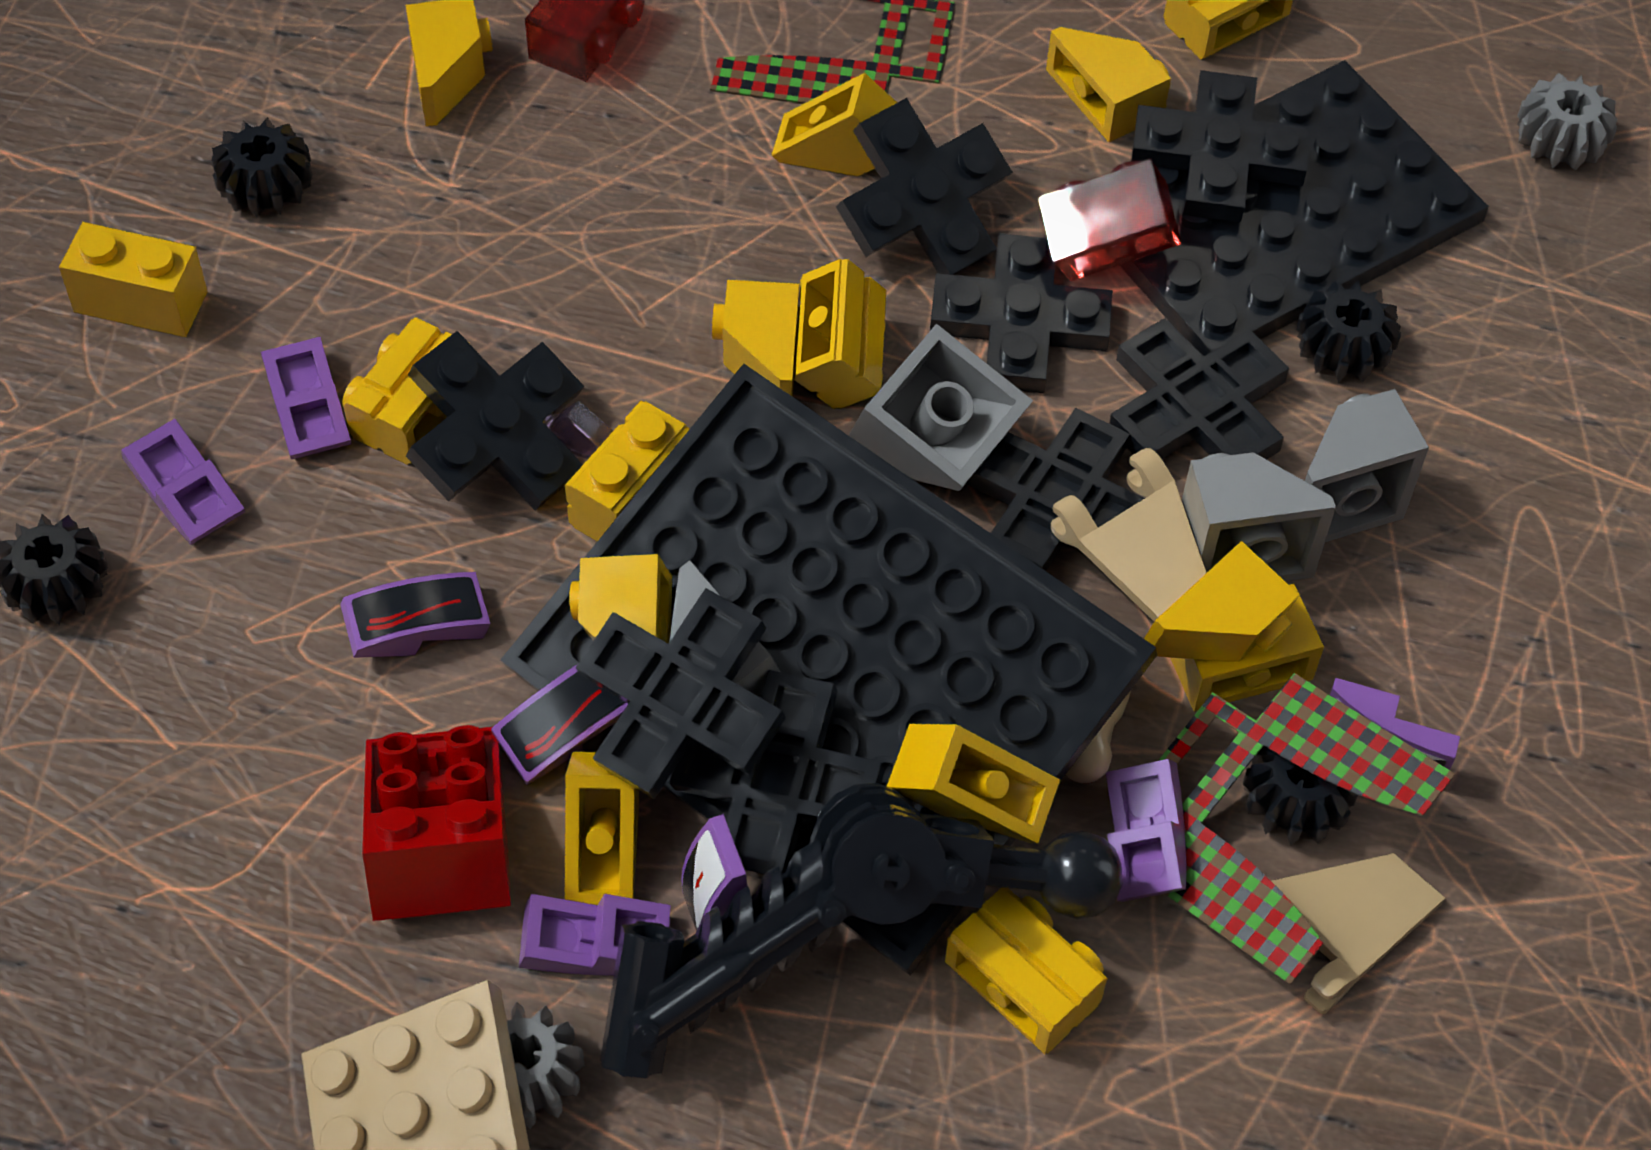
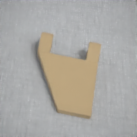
M1145 448L1130 457V465L1135 469L1127 475L1128 485L1136 493L1145 496V499L1102 526L1097 527L1084 504L1077 497L1069 495L1053 505V512L1058 517L1052 520L1050 527L1052 533L1060 541L1077 547L1143 612L1155 621L1206 574V570L1175 480L1161 457L1151 448Z
M1394 853L1271 881L1306 918L1324 942L1319 950L1331 960L1330 963L1314 975L1311 982L1312 987L1306 991L1304 996L1306 1002L1321 1014H1326L1361 977L1440 907L1445 899L1444 896Z

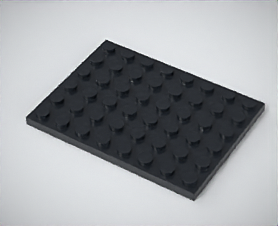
M745 364L739 368L584 557L658 554L672 575L671 625L679 568L690 560L721 597L763 621L767 629L759 642L772 656L780 672L834 683L838 693L822 749L882 762L885 767L882 785L885 786L888 784L909 724H957L1061 781L1158 656L1154 645ZM580 563L500 659L508 669L537 691L577 665L593 642L578 620H573L570 611V585L572 581H579ZM615 724L596 736L604 741ZM670 775L663 786L666 790L707 821L721 814L724 815L727 821L731 807L730 802L676 791L669 784ZM908 799L920 814L943 816ZM803 819L793 856L810 844L816 822ZM985 829L996 845L1011 846L1016 840L1015 838ZM931 903L921 914L902 923L880 925L851 915L844 918L842 924L908 975H911L964 906Z

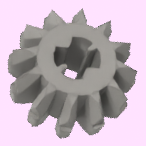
M1560 73L1550 82L1538 80L1535 87L1531 89L1530 94L1527 95L1526 100L1522 101L1517 115L1519 118L1517 124L1519 126V143L1531 146V159L1543 156L1550 159L1552 169L1560 162H1566L1575 171L1584 161L1596 163L1598 158L1603 155L1608 143H1612L1617 130L1616 122L1618 118L1615 117L1616 101L1603 97V85L1592 87L1585 85L1582 75L1575 81H1568Z
M516 1001L511 1010L512 1019L507 1021L514 1063L521 1060L527 1067L535 1065L533 1068L526 1070L520 1063L515 1064L525 1126L531 1129L536 1122L535 1110L543 1108L548 1114L559 1118V1115L563 1112L562 1101L559 1095L577 1096L581 1086L580 1079L574 1072L584 1067L583 1049L572 1045L575 1041V1031L568 1021L553 1026V1013L546 1005L532 1019L526 1018L524 1007Z

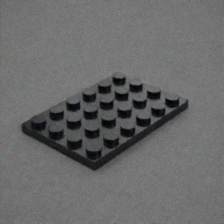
M1345 60L1255 104L1253 120L1311 127L1308 168L1304 186L1247 179L1245 209L1241 223L1183 215L1188 171L1134 164L1073 194L1071 211L1165 318L1203 356H1206L1248 329L1259 339L1276 332L1299 319L1314 290L1326 292L1333 281H1336L1345 289H1350L1358 280L1360 286L1482 223L1489 208L1471 187Z

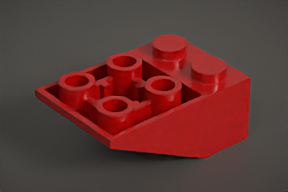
M463 725L444 732L415 735L406 732H396L382 738L366 740L362 855L373 921L511 906L500 745L491 732L492 727L479 728L472 725Z

